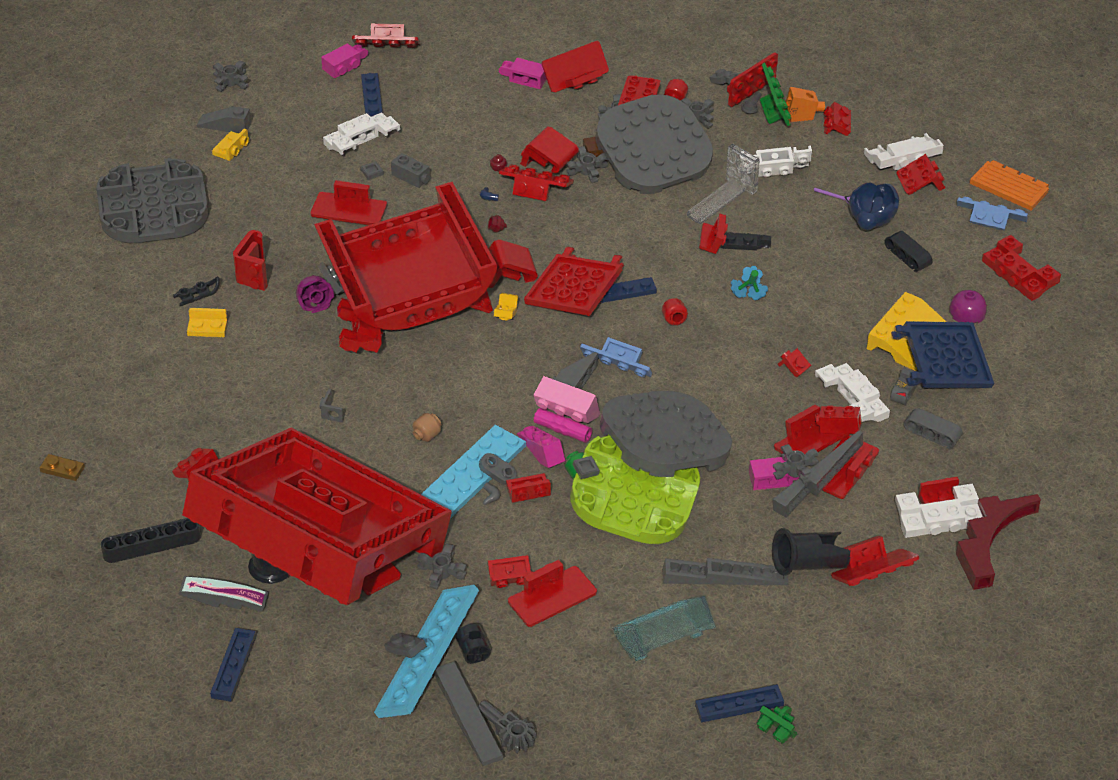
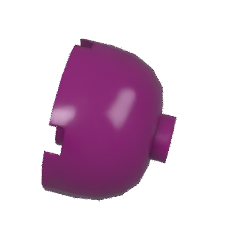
M312 275L304 278L296 289L298 303L303 310L312 311L311 313L326 310L330 306L332 298H334L332 286L321 276ZM311 302L316 303L317 306H311Z
M962 290L952 298L949 313L957 322L980 323L985 319L987 304L980 293L973 290Z

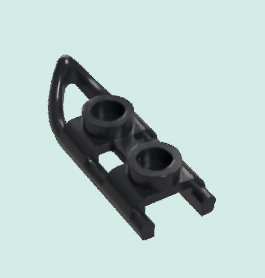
M217 276L206 283L203 281L197 282L196 285L189 289L181 288L176 294H173V297H180L182 302L179 303V306L181 307L211 296L219 289L220 278ZM216 283L215 288L212 291H209L207 286H211L212 284ZM195 293H198V294H199V296H197V297H194V298L192 297V295L195 294Z

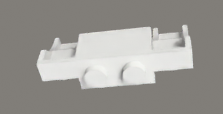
M366 113L338 125V131L324 136L323 142L329 150H336L342 155L344 150L356 149L357 145L378 137V131L385 136L391 130L396 129L399 131L400 125L391 116L386 117L383 113L372 117Z
M925 133L924 137L914 138L913 136L908 140L887 144V151L881 145L872 150L865 148L864 154L870 163H876L879 169L892 166L894 170H899L924 154L928 157L942 154L944 145L939 139L934 140Z
M808 146L806 150H797L796 147H793V153L791 147L756 150V155L744 156L743 152L738 160L739 172L751 173L757 171L758 177L793 173V167L809 166L812 156L811 146Z
M845 363L838 367L830 364L815 370V376L822 379L825 387L838 384L837 390L851 404L849 406L860 407L862 422L867 420L879 422L889 418L890 410L879 399L880 393L878 389L858 369L853 371Z
M973 484L954 486L952 492L955 499L919 504L915 492L896 495L895 502L905 538L927 534L937 535L947 531L957 532L960 529H967L968 520L983 517L978 506L979 498Z

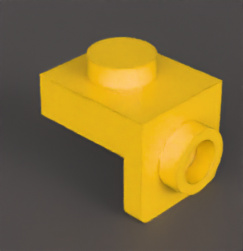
M501 293L499 295V304L494 309V316L499 317L501 320L512 319L517 312L518 296Z

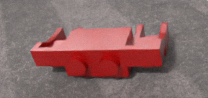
M1009 235L999 240L997 247L984 253L982 262L995 271L999 277L1005 279L1010 286L1015 287L1029 300L1034 301L1049 288L1060 283L1061 274L1049 264L1037 270L1018 255L1022 253L1023 244L1012 235Z
M341 298L337 306V317L345 321H351L352 331L345 328L342 329L339 335V347L356 353L359 347H362L366 351L377 353L382 344L381 329L360 320L354 314L349 301Z

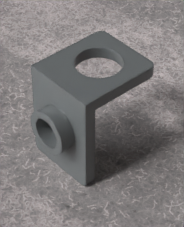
M328 389L325 397H322L320 401L322 419L343 423V409L331 406L333 402L332 389ZM328 411H335L339 416L333 417Z

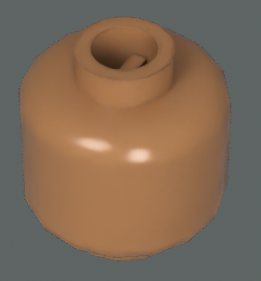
M424 413L413 422L412 428L414 431L412 433L417 440L429 442L440 433L441 421L433 413Z

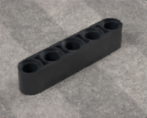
M185 518L109 536L101 542L103 559L108 563H115L194 544L201 539V529L198 523Z

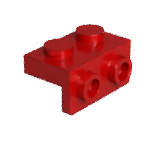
M833 102L823 113L824 133L828 135L834 129L848 136L851 133V110Z
M720 213L714 225L703 223L699 244L700 249L716 254L720 245H724L726 241V235L724 234L728 227L726 215Z
M197 448L191 452L187 459L180 461L172 472L175 477L187 478L189 481L191 471L218 460V457L213 449Z
M545 473L506 480V487L512 503L551 495V483L549 479H546Z
M951 477L921 483L918 495L921 504L955 499L952 491L954 486L959 485V478Z
M528 555L489 560L487 562L491 586H496V588H504L511 583L524 585V576L532 572Z

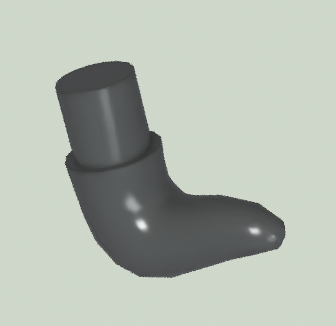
M489 482L484 484L483 488L490 495L483 501V505L498 500L500 498L498 488Z

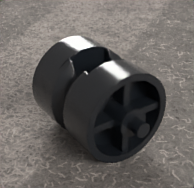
M467 624L457 631L455 637L467 663L474 664L485 661L490 656V647L478 624Z

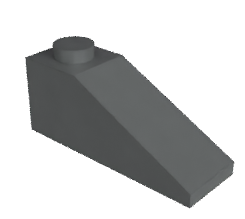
M233 106L203 114L197 123V127L224 132L232 131L239 134L243 129L248 130L251 125L250 109Z
M593 352L560 370L557 376L553 377V380L582 390L598 366V353Z

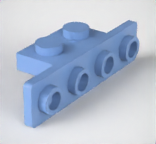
M958 197L957 206L973 209L970 223L1005 231L1008 218L1027 222L1028 214L1020 209L1011 210L1003 205L994 206L986 201H973L969 197Z
M607 337L602 350L585 344L580 346L585 357L596 352L598 353V359L606 365H611L612 363L623 371H628V369L635 371L634 373L640 377H645V375L652 376L649 367L638 363L643 353L640 348Z

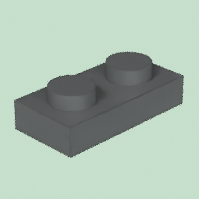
M401 633L393 635L384 644L386 651L409 658L414 657L427 647L424 639Z

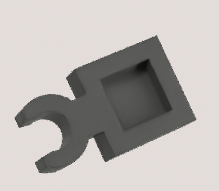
M719 69L709 78L711 83L724 84L727 82L730 84V81L739 74Z

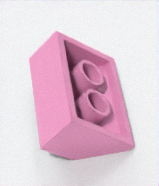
M543 376L534 393L537 406L542 409L548 408L561 416L567 415L577 422L589 423L600 415L596 395Z

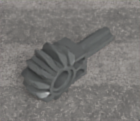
M487 701L480 702L478 708L486 718L495 724V732L501 740L502 747H507L508 752L515 749L517 754L519 749L526 752L528 747H533L536 739L533 723H528L527 718L520 720L511 711L503 715Z

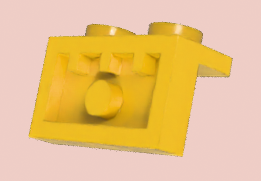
M243 129L239 134L230 131L212 150V155L231 161L244 146L248 145V130Z
M189 308L190 319L187 336L225 337L228 323L226 309Z

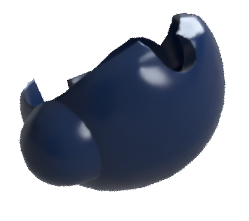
M864 183L852 192L849 199L850 211L860 228L864 230L884 226L894 218L898 211V193L888 183L880 185Z

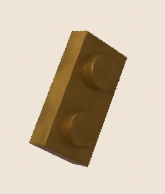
M48 454L39 468L42 473L77 481L85 465L82 462Z

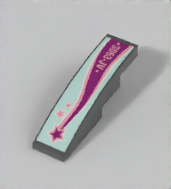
M184 576L178 594L213 607L223 604L240 609L241 606H245L262 612L268 592L225 580Z

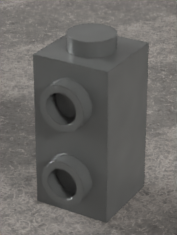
M403 153L391 162L392 175L420 188L430 180L429 166Z

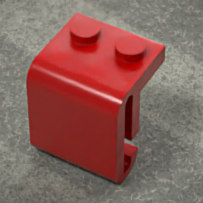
M548 126L522 151L520 164L526 167L531 161L535 160L545 167L550 162L554 165L551 172L558 173L578 154L579 148L571 140Z
M251 230L233 251L236 282L253 289L265 291L268 284L263 235L258 230Z
M495 240L488 249L497 264V270L488 288H493L501 276L518 281L521 278L520 272H522L525 283L534 282L537 279L538 274L528 248L503 240Z

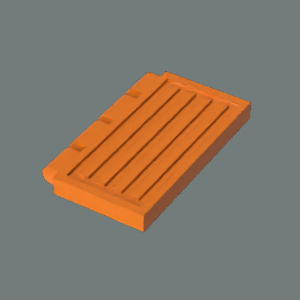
M995 160L987 161L970 179V184L1030 211L1034 209L1049 191V184L1038 179L1035 181V178L1024 173L1019 175V171L1008 166L1004 168V164Z

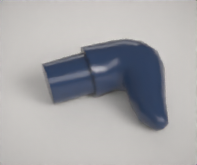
M485 187L480 192V197L488 201H498L499 194H493L489 192L488 187Z

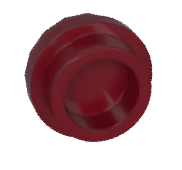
M497 154L490 160V167L494 171L499 172V170L507 166V160L500 154Z
M495 215L489 218L488 229L492 230V232L498 233L507 227L501 216Z

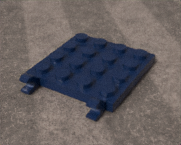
M906 321L904 325H896V331L891 332L893 339H901L907 336L918 372L913 371L910 373L912 378L906 379L909 386L922 383L924 388H992L995 384L973 322Z

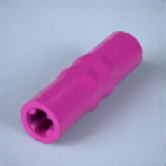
M539 408L534 415V423L584 443L588 442L592 435L591 427L548 410Z

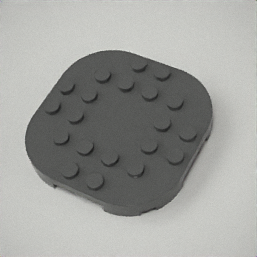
M650 95L608 109L600 117L595 136L597 147L599 150H603L614 168L616 179L629 190L631 188L640 190L641 194L662 192V188L689 179L693 182L701 178L707 172L713 154L710 139L691 109L674 97Z
M175 158L164 159L165 164L130 169V165L127 163L110 169L105 177H100L96 187L103 231L109 237L126 243L178 238L197 231L203 226L208 217V205L201 170L196 165L191 166L187 164L186 160Z
M675 391L635 393L611 399L604 405L600 420L602 434H609L622 451L621 459L637 471L641 469L645 472H650L649 475L673 477L675 470L705 466L708 471L716 470L722 467L729 457L732 445L730 434L703 402L690 395Z

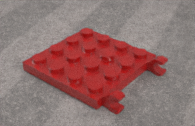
M566 247L563 254H556L524 297V302L527 305L590 316L622 272L624 263H620L622 256L614 255L609 263L576 257V255L572 254L574 248Z

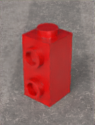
M821 406L820 414L816 415V425L820 426V433L855 434L860 430L862 424L860 407Z

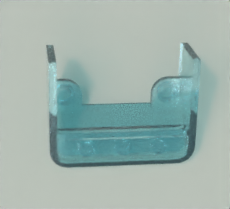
M705 596L683 599L612 627L614 635L630 659L635 658L636 661L648 657L647 653L652 649L685 636H690L693 639L703 635L702 631L716 628Z

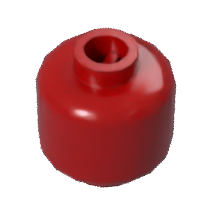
M672 79L668 82L664 95L681 101L686 98L688 86L682 79Z
M677 298L668 299L662 306V315L668 324L680 325L687 319L688 311L681 300Z

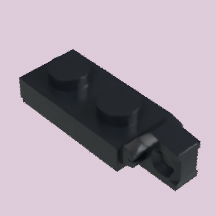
M725 232L726 241L723 246L721 245L723 249L757 251V249L771 248V236Z

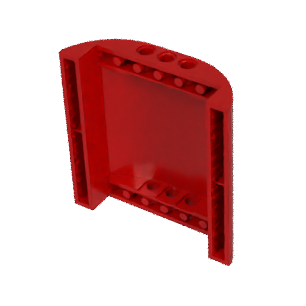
M453 182L435 187L439 204L343 234L338 233L332 219L314 224L354 314L366 324L385 330H400L422 325L467 308L477 301L490 286L496 274L497 264Z

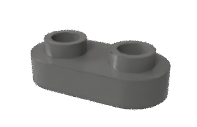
M492 453L484 454L479 460L480 470L503 485H506V480L516 478L514 467Z

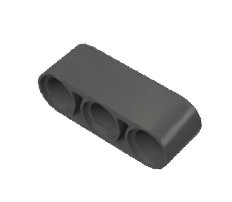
M915 408L904 421V427L907 431H912V433L925 439L929 438L930 441L944 447L947 446L946 448L952 449L963 435L961 427L920 408Z

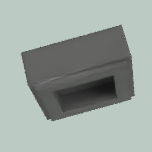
M376 161L360 166V170L367 180L384 175V171Z
M592 456L573 461V467L580 479L599 475L600 470Z

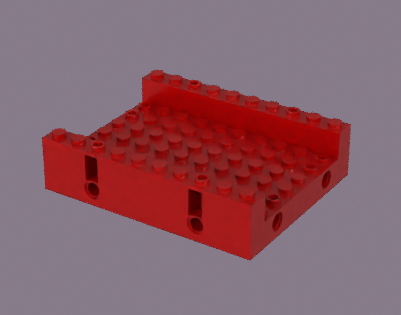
M291 427L191 471L182 515L190 519V521L205 527L208 531L218 534L224 540L230 541L238 545L239 548L249 551L257 558L287 572L288 575L300 579L306 585L312 586L323 594L338 600L339 603L349 605L360 598L365 576L413 550L418 553H425L431 558L435 554L441 553L452 511Z

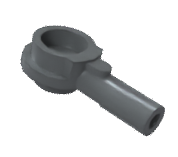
M756 92L752 98L745 100L741 107L742 111L747 114L756 113L758 111L757 102L761 97V93Z

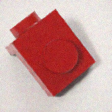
M798 348L792 353L790 350L780 356L782 360L778 363L779 367L785 364L795 377L801 375L811 366Z

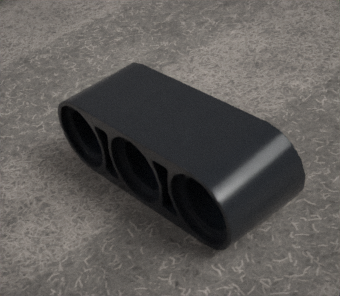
M899 231L885 238L886 248L888 250L891 249L890 251L908 267L914 269V272L932 265L933 259L930 253L904 231Z

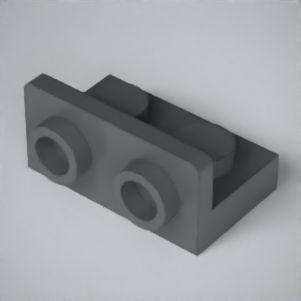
M324 262L320 263L318 268L335 293L344 292L333 268L330 265L326 266Z

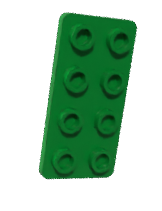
M763 63L762 66L772 92L760 98L766 119L771 124L783 118L787 126H790V119L792 117L787 109L788 106L785 99H782L784 94L780 88L781 85L778 79L773 77L775 75L771 66L767 67L766 63Z

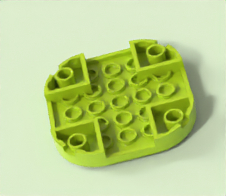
M609 434L602 438L599 436L594 438L587 445L583 458L592 456L600 472L599 475L580 479L576 473L570 492L571 505L576 514L584 522L595 528L641 543L661 544L677 538L686 527L700 484L698 468L692 467L675 470L673 477L649 475L650 472H645L641 469L637 471L628 466L621 459L622 451Z

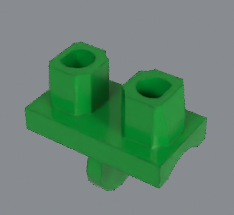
M762 706L759 710L761 716L756 723L760 730L767 733L772 725L777 727V730L772 736L781 744L785 743L789 737L793 739L796 737L795 726L791 724L795 720L790 715L792 708L785 706L781 709L777 706L774 712H772L765 706Z

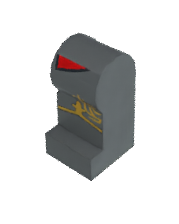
M906 368L902 369L900 377L892 390L891 401L906 405L908 400H910L917 385L909 386L906 379L912 378L910 373L913 371Z

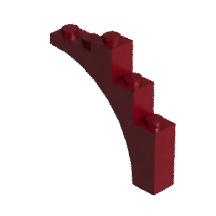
M1038 494L1000 501L998 496L984 497L978 500V506L983 517L968 520L966 534L969 539L958 541L956 556L973 590L993 586L995 572L991 564L990 547L996 536L1010 523L1024 516L1038 513L1041 502Z

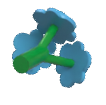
M756 266L743 269L744 275H742V280L746 281L743 284L740 280L733 279L731 281V290L738 298L746 297V286H751L748 289V297H752L753 300L764 297L768 291L766 285L762 286V284H759V278L762 277L763 273L761 270H757Z

